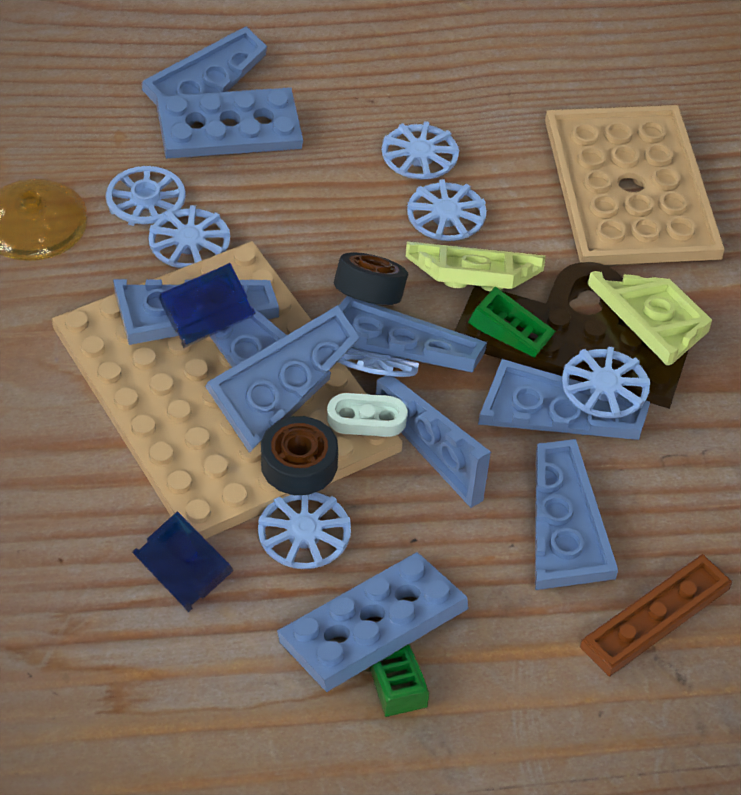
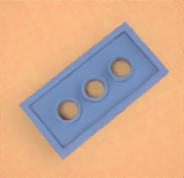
M291 88L157 96L156 106L166 159L302 149L303 137ZM266 117L270 119L271 122L267 124H261L256 120V118ZM225 119H232L236 121L238 124L235 126H226L221 121ZM197 121L204 126L196 129L191 128L188 123Z
M416 552L277 630L280 644L328 692L468 610V600L465 594ZM405 597H415V598H418V599H416V600L413 601V602H410V601H407V600H401L402 598H405ZM370 617L383 618L382 620L376 623L370 620H366ZM335 637L348 638L342 643L330 641Z

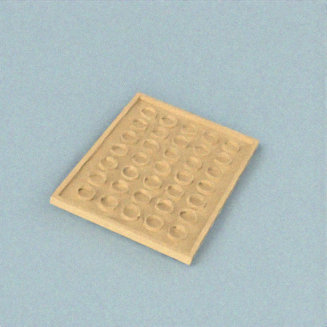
M253 241L154 279L162 280V285H184L185 280H200L201 283L208 284L216 276L221 280H270L279 305V317L268 319L286 335L312 321ZM115 294L52 318L53 329L189 546L261 515L265 508L274 502L275 498H284L291 495L278 491L267 482L261 469V442L249 453L205 386L208 381L232 368L206 331L129 345ZM337 362L329 370L331 372L330 380L292 416L314 418L330 427L327 421V407L329 401L334 396L342 393L366 394V392L348 368ZM332 429L338 440V469L332 482L401 452L402 440L398 435L392 437L342 434Z

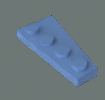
M245 26L143 80L142 91L155 104L157 103V96L228 92L266 56L267 46ZM196 121L189 122L188 125L192 126Z
M346 296L339 305L360 337L351 348L473 372L484 356L487 344L485 341L373 303L357 300L350 296Z
M337 305L208 381L205 387L250 453L261 442L266 430L275 422L282 420L360 337Z
M502 359L480 412L478 425L639 440L650 401H645L641 408L624 417H596L580 410L568 399L563 389L562 376ZM569 378V385L581 383ZM589 389L573 394L584 405L592 396ZM619 394L616 397L620 411L633 406V403ZM598 399L593 407L594 410L611 412L609 401Z
M394 376L379 378L377 380L376 395L396 397L407 407V423L401 433L470 508L484 500L491 451Z

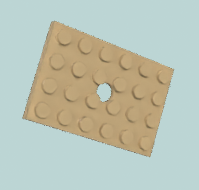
M678 105L546 111L545 122L580 262L618 265L722 260L724 246ZM625 178H632L637 186L644 187V189L639 192H628L619 186V182Z

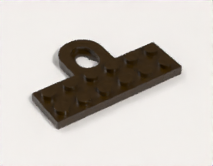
M580 262L564 268L558 274L546 304L504 292L556 331L535 358L481 332L468 323L476 307L491 292L482 289L481 286H474L455 332L487 342L485 355L562 376L565 365L578 355L580 350L586 349L589 351L614 347V351L623 353L632 359L636 357L640 361L639 365L644 369L647 377L650 378L649 394L646 401L670 409L688 351L672 365H666L631 328L619 325L621 318L601 298L599 305L602 310L592 315L578 313L569 305V302L578 298L581 292L587 290L595 292L588 285L590 272H602L605 280L622 282L623 278L612 268L594 262ZM517 326L516 328L520 332L524 330V328L520 326ZM531 333L528 336V338L533 342L538 337V335L534 333ZM605 357L593 358L601 368L605 367ZM615 359L612 360L613 370L624 365L623 362ZM585 361L575 366L593 372ZM633 369L621 376L639 378ZM569 376L570 379L577 380L580 382L589 381L588 379L580 376ZM623 386L638 397L641 396L642 387Z

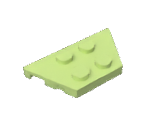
M408 241L406 245V258L436 281L445 282L446 286L452 288H464L468 284L481 286L486 291H491L494 287L501 291L504 288L513 289L543 272L545 265V255Z
M590 272L588 285L666 365H672L709 332L712 319L672 280L657 277L643 278L637 275L624 274L622 282L605 280L602 272Z

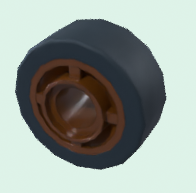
M350 252L343 254L339 259L334 285L340 292L354 299L379 305H393L399 303L403 297L408 272L404 267L389 259L366 253Z
M290 416L279 420L266 430L261 440L262 473L270 485L278 491L287 494L309 495L323 490L333 481L338 469V440L332 429L320 420L307 416Z

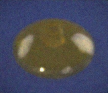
M25 179L0 188V255L16 260L33 261L57 256L73 247L81 239L87 227V210L82 198L68 186L46 179Z

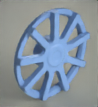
M424 121V124L413 125L402 123L388 136L385 135L382 145V156L386 164L402 176L420 180L433 179L448 173L455 166L459 156V146L451 137L450 131H443L437 127L430 126L429 122ZM421 131L420 138H416L411 132ZM427 133L437 135L436 137L430 140L426 139ZM404 134L410 142L397 139L396 137ZM444 140L449 144V146H434ZM389 145L405 148L388 152ZM435 153L452 154V160L449 162ZM406 156L407 160L400 168L391 161L394 158ZM435 161L443 169L430 173L429 164ZM411 165L422 167L423 174L407 171Z
M140 166L125 170L113 178L106 190V202L110 213L127 221L128 225L134 226L135 223H155L164 213L158 214L154 206H159L172 212L181 209L186 198V191L182 181L174 173L155 166ZM144 172V179L135 183L128 177L130 174ZM150 172L161 173L165 177L159 183L150 180ZM121 180L131 189V192L116 190L114 186ZM173 180L178 186L176 190L161 192ZM112 197L130 200L116 205ZM178 197L175 204L161 200ZM137 206L132 215L123 211ZM146 208L151 216L142 217L140 214Z
M441 179L439 183L416 188V192L409 199L407 215L411 224L425 236L441 241H457L468 238L481 229L486 220V202L470 189V185L465 184L462 186L455 183H446L445 179ZM440 190L441 199L430 192ZM447 190L456 191L457 194L453 198H449ZM465 195L473 200L459 203ZM424 197L433 204L416 202L419 198ZM479 208L480 216L464 211V209ZM424 210L431 211V213L416 220L413 211ZM460 217L476 223V226L467 231L461 223ZM432 220L438 224L436 233L430 232L422 226ZM455 226L459 232L458 235H443L445 227Z
M195 205L172 212L167 210L149 228V246L153 254L163 263L176 268H183L194 264L178 262L182 253L192 254L196 263L202 261L199 251L203 247L217 255L227 251L230 244V230L220 218V214L196 209ZM189 216L188 223L184 225L178 217ZM195 216L205 218L200 224L194 225ZM170 221L177 229L162 226ZM213 223L221 229L203 231ZM156 234L172 236V238L155 243ZM220 237L224 239L222 247L206 240V238ZM175 245L176 250L170 259L160 253V250Z
M608 347L607 349L589 351L586 349L580 350V353L565 365L562 385L568 399L580 410L596 417L620 418L634 413L645 403L649 394L650 378L647 377L646 372L639 365L640 361L636 357L632 359L623 353L614 351V347ZM605 357V367L601 368L593 358ZM615 359L623 362L624 365L613 370L612 360ZM585 361L593 372L575 366ZM633 369L639 378L621 376ZM576 375L589 381L569 385V376ZM623 386L642 387L641 396L638 397ZM589 389L592 396L585 405L573 395L579 391ZM619 394L633 403V406L620 411L616 397ZM598 399L609 401L611 412L594 410L593 407Z
M350 348L338 361V363L353 369L394 377L415 376L418 373L419 363L355 348ZM353 359V360H358V362H357V363H353V362H350V361H348V360ZM393 368H399L402 371H393Z
M317 492L309 495H289L284 498H275L274 502L265 508L259 517L258 535L264 550L277 562L296 569H313L331 563L344 552L350 540L351 521L346 511L337 503V499L333 496L328 497ZM301 500V513H296L287 503ZM309 500L323 503L314 513L310 514L308 512ZM280 508L290 520L271 518L270 516L276 509ZM330 509L334 510L339 516L337 519L320 520ZM267 526L285 528L287 530L272 538H266L265 529ZM343 527V538L340 540L322 530ZM289 539L292 546L285 559L272 548ZM319 540H322L335 547L336 550L328 557L322 559L316 544ZM299 548H309L314 562H294Z

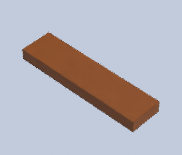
M702 554L583 638L580 648L610 677L730 590L732 581Z

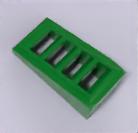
M494 287L476 307L468 321L470 325L481 332L534 358L556 332L497 287ZM517 326H520L524 328V330L520 332L516 328ZM531 333L538 335L534 342L528 338Z
M410 644L369 667L385 717L428 707L429 691ZM397 657L402 659L399 662L386 665L381 664V661ZM401 670L406 671L405 674L392 676L388 678L386 676V674ZM408 682L411 685L409 687H404L395 690H392L391 686Z

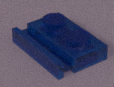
M231 263L160 293L158 297L172 327L182 341L183 348L252 318L256 314L254 308H251L247 300L248 297Z
M178 511L146 539L148 542L139 550L136 548L132 551L135 557L187 612L193 609L192 605L200 597L204 599L234 571L231 565Z

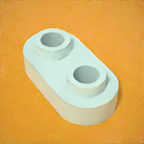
M342 393L334 396L329 401L327 421L333 430L342 434L392 437L400 434L405 429L407 407L400 399L393 396Z

